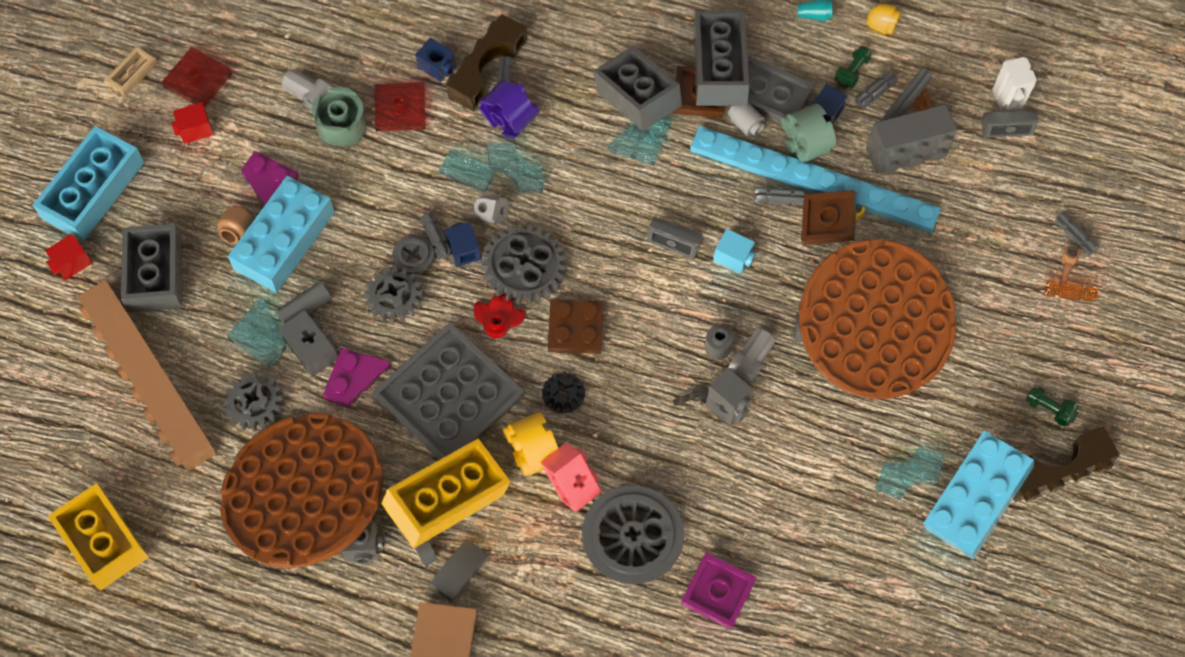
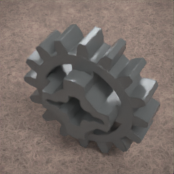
M393 267L390 273L384 268L382 276L375 273V282L368 281L369 290L365 291L366 299H368L366 301L368 309L372 308V315L375 317L380 314L382 322L388 317L391 319L392 324H395L396 318H400L402 322H405V315L407 314L414 317L413 308L420 309L421 304L419 300L423 299V293L420 291L422 289L421 283L416 282V275L411 274L408 276L407 269L405 268L399 273L397 267Z
M252 372L249 379L244 374L241 375L242 381L240 383L233 380L234 389H226L225 392L229 398L223 400L224 405L228 407L225 409L228 417H231L232 423L236 425L240 422L242 430H245L250 425L253 432L257 430V425H261L264 429L267 428L266 422L269 420L275 423L274 414H282L283 412L278 405L285 404L283 397L280 396L283 392L280 386L276 387L275 379L272 378L268 381L265 373L260 378H257L256 373ZM266 390L271 393V400L266 397ZM237 403H239L240 406H242V413L238 412Z

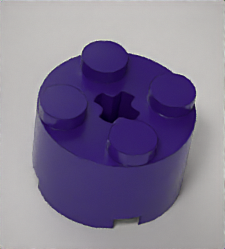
M506 80L500 81L479 102L482 104L479 108L485 119L494 128L499 125L504 129L501 134L510 139H515L540 113L539 108L527 98L526 89L518 82L513 85Z

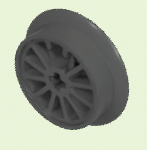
M627 485L609 490L591 505L582 526V542L590 562L603 575L625 584H642L661 577L673 567L682 551L684 528L677 509L664 495L648 487ZM632 508V521H626L621 511L622 509ZM637 509L647 511V514L640 523L636 522ZM613 513H617L623 526L620 527L608 519V517ZM605 524L619 534L601 533V527ZM653 527V529L660 530L661 535L653 539L646 535V530ZM630 532H634L637 541H632L628 537ZM599 540H611L618 542L603 548ZM661 544L665 545V548L661 550V552H658L657 550L652 548L658 547ZM619 548H622V550L617 555L615 560L610 559L606 555ZM641 549L656 559L652 562H647ZM626 552H629V566L619 564ZM634 553H637L643 566L633 567Z

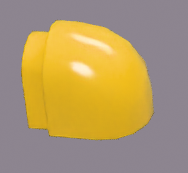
M879 4L870 10L866 21L871 29L883 34L888 33L892 35L900 19L901 12L897 11V7L893 5Z

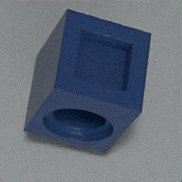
M431 37L415 54L417 68L440 83L455 70L454 52Z
M826 84L811 105L819 104L827 113L823 115L826 123L831 121L833 125L844 110L848 96L843 94L840 89Z
M470 222L456 223L450 228L445 229L447 242L456 267L481 260L480 249Z

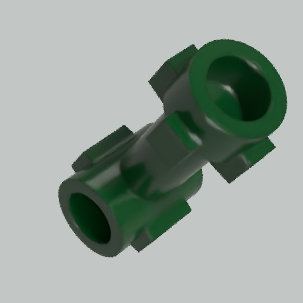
M860 46L858 50L855 49L853 51L852 57L854 59L848 68L839 67L835 74L834 80L837 81V84L845 88L847 86L850 88L855 87L859 79V75L856 72L864 63L869 64L871 61L872 52L869 48Z
M1032 387L1026 398L1030 406L1036 408L1039 404L1056 413L1054 420L1062 426H1069L1070 423L1074 422L1079 413L1077 412L1078 405L1075 402L1065 399L1060 404L1045 396V389Z

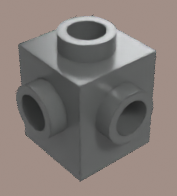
M370 522L362 534L341 551L345 561L369 564L371 561L379 560L380 550L385 548L384 533H380L377 524Z

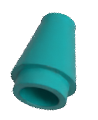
M812 0L798 3V18L826 22V19H832V0Z

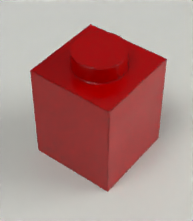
M202 102L173 110L175 121H171L175 136L180 135L184 144L214 136Z
M73 234L45 250L50 258L46 263L54 275L60 272L64 280L69 279L92 264Z

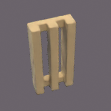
M137 46L104 81L107 86L113 87L116 92L119 91L122 96L126 97L158 62L155 57ZM140 56H142L134 65H132ZM126 71V74L118 82H116L120 78V76Z

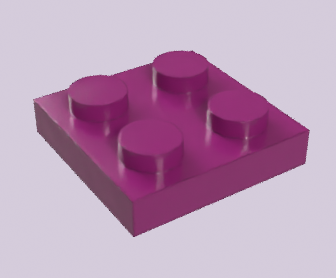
M705 553L681 600V605L732 630L757 577Z

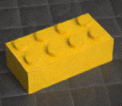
M478 438L388 488L382 505L411 546L415 548L503 497L511 481Z

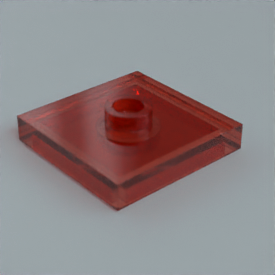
M191 46L161 83L164 88L192 104L202 102L205 108L233 73L231 68Z
M424 82L374 84L376 132L426 129Z

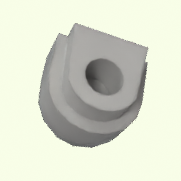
M482 195L474 204L475 214L481 220L500 224L507 217L509 202L505 198Z

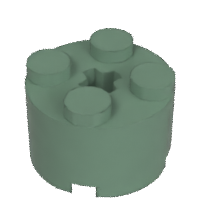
M334 87L328 89V92L321 96L320 94L315 99L312 114L321 140L333 146H354L358 144L366 131L367 120L363 103L356 93L348 88Z
M819 104L810 105L781 118V125L788 138L785 141L786 148L790 154L795 153L802 163L833 151L831 148L836 147L834 128L831 121L826 123L823 115L827 113Z

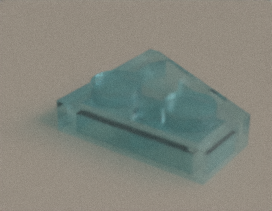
M663 118L644 131H641L633 124L609 144L608 151L654 166L670 129L671 120Z
M262 298L255 303L227 335L229 340L268 368L287 349Z

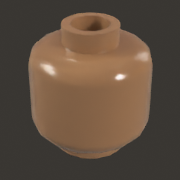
M229 206L217 222V230L221 239L229 244H237L255 220L251 211L244 206Z

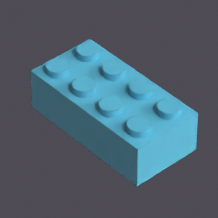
M94 126L34 202L33 207L42 220L68 234H73L75 238L84 242L142 167L144 161L135 146Z
M286 176L228 255L233 269L271 291L278 293L335 213L331 199Z
M984 430L924 521L925 530L974 560L1034 468V460Z

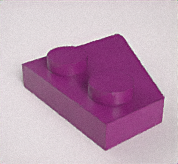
M256 151L253 152L241 169L243 177L251 185L253 191L264 205H266L286 176L295 180L299 178L298 172Z
M341 348L324 390L323 398L350 407L362 392L367 391L374 384V380L384 371L390 370L391 363L383 359Z

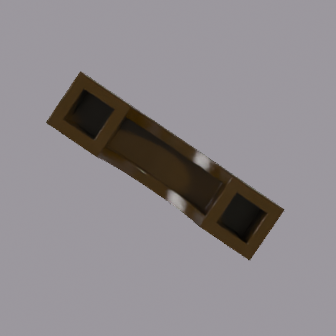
M503 14L496 21L493 20L485 36L479 38L475 43L472 53L463 58L458 71L455 74H451L446 83L448 98L474 112L480 104L479 102L487 94L486 81L481 75L482 69L487 63L502 56L514 58L527 41L526 26Z
M1102 426L1080 435L1072 444V460L1066 465L1058 467L1048 466L1029 455L1028 457L1034 460V468L1013 498L1014 502L1016 503L1023 499L1025 502L1033 501L1040 497V493L1049 489L1050 493L1063 488L1065 482L1073 480L1077 483L1088 478L1090 472L1098 470L1099 473L1111 469L1114 466L1113 462L1120 454L1105 427Z

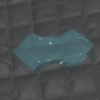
M488 144L487 154L491 171H498L507 175L516 185L518 192H543L544 181L540 164L524 160L517 153L514 144Z
M918 448L914 456L907 462L896 465L884 463L875 491L901 500L905 492L914 485L921 483L934 485L938 480L944 457Z

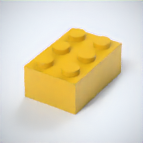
M97 483L48 515V518L89 580L100 591L149 558L113 503Z

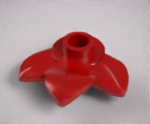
M505 293L499 297L495 295L490 300V303L477 301L473 308L475 319L483 324L488 336L495 339L504 337L510 328L522 324L526 315L525 310L513 308L512 298L506 301Z

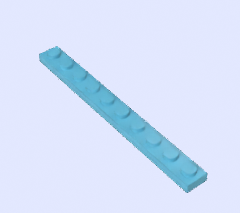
M699 126L690 149L691 152L814 194L855 190L857 194V209L862 210L864 206L866 212L932 234L941 209L940 207L807 162L802 163L799 159Z

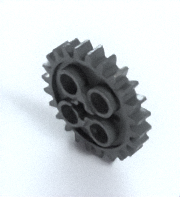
M518 224L516 231L511 226H508L507 234L499 230L498 239L491 237V245H485V254H482V262H484L482 263V271L486 272L484 273V280L490 281L489 289L497 288L498 297L505 293L506 301L516 297V304L518 305L522 298L530 305L531 298L533 297L539 303L541 302L542 294L550 298V289L557 292L558 283H563V274L566 273V266L564 265L567 258L562 256L564 248L558 247L559 240L554 239L550 241L551 232L542 235V227H539L535 232L532 231L531 224L528 225L527 230H523L522 225ZM518 246L521 247L522 250L516 251L512 248ZM544 256L547 259L541 261L536 259V257ZM508 267L511 268L512 271L504 272L501 269ZM527 277H533L536 279V281L528 282L525 279Z

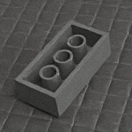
M695 11L693 36L696 106H747L749 70L745 11Z

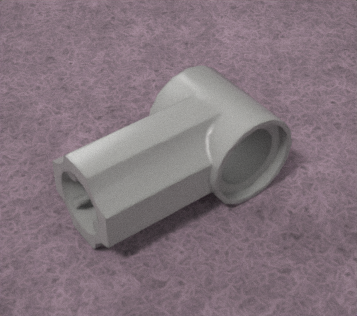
M295 69L288 70L281 83L284 90L302 99L303 103L311 110L315 99L320 94L321 96L328 92V89L332 88L321 79L314 81Z
M756 329L743 350H739L728 368L742 380L752 384L776 340L770 333Z

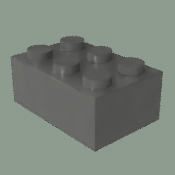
M634 46L593 70L597 92L641 131L646 130L682 106L680 84Z
M945 104L874 123L866 150L876 174L883 172L892 173L905 166L915 167L924 161L943 159L950 150L957 133V127Z
M176 223L122 228L121 300L128 312L182 308L183 237Z

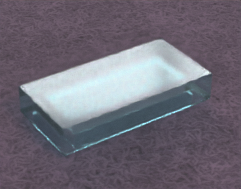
M450 150L439 169V173L486 192L496 174V168Z

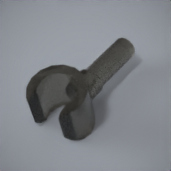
M699 385L693 392L673 399V403L676 406L697 398L700 404H705L709 389L705 385Z

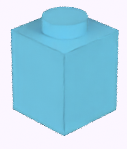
M726 229L715 249L713 261L741 274L745 266L750 267L756 256V253L753 252L755 242Z

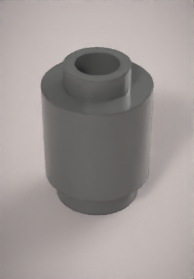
M716 325L709 329L705 341V351L709 357L720 360L730 354L733 343L732 331L723 325Z

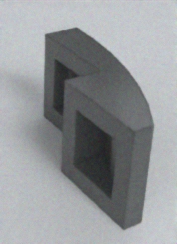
M466 539L440 569L430 583V587L452 603L469 585L471 577L487 561L489 554Z

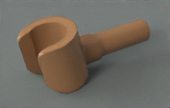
M1069 247L1065 249L1061 257L1064 269L1060 284H1067L1070 270L1080 256L1079 250L1072 257L1067 253Z

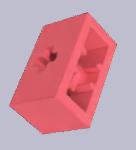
M566 442L540 463L560 499L573 511L577 512L600 494L601 490L596 483L599 480L598 476L586 464L588 461L586 454L579 447L575 449Z

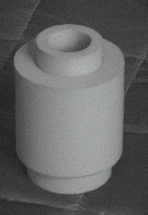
M748 102L747 106H732L728 111V115L731 117L730 120L747 137L757 136L765 127V118Z

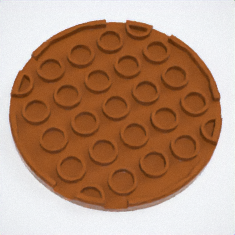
M867 239L856 241L828 255L819 263L808 278L799 305L798 318L801 339L814 366L829 382L855 396L868 399L900 397L927 384L946 363L952 351L956 335L954 299L950 289L948 290L941 277L940 271L917 250L891 240Z
M309 413L308 416L285 418L256 434L235 456L236 461L230 471L226 472L222 483L220 513L224 528L231 540L251 559L277 568H299L317 564L347 548L362 534L372 520L379 506L383 491L384 474L380 456L366 433L349 420L332 417L330 414Z

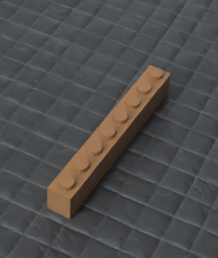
M104 280L78 295L79 300L83 304L78 307L86 321L93 320L95 325L91 329L98 340L105 339L108 345L104 347V350L111 361L117 359L121 366L116 368L124 382L130 379L133 387L129 390L138 403L142 400L145 403L146 408L142 411L151 424L156 421L160 427L156 433L164 445L170 443L173 450L169 454L176 465L183 464L186 470L190 471L216 455L213 447L108 282Z

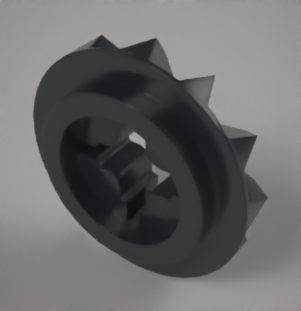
M565 371L560 374L553 373L547 381L545 380L542 389L544 403L549 409L557 413L565 414L577 410L585 398L583 381H580L575 374H567ZM559 384L564 389L570 388L568 391L569 400L562 394L556 395L559 393Z

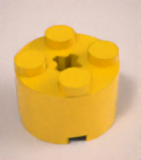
M540 412L510 423L507 427L503 428L507 442L512 443L515 450L511 452L512 458L517 468H521L524 476H530L544 470L540 462L558 449L551 430H547L546 427L543 428L542 426L543 423H546V420Z

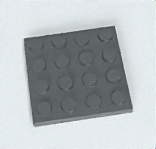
M449 322L372 392V396L440 460L481 438L525 396V391Z

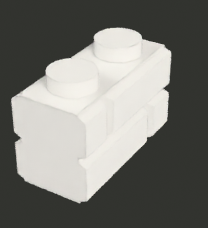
M1009 58L1003 62V66L992 89L995 99L998 100L997 104L1001 112L1023 109L1037 81L1034 72L1030 70L1031 66L1027 58Z

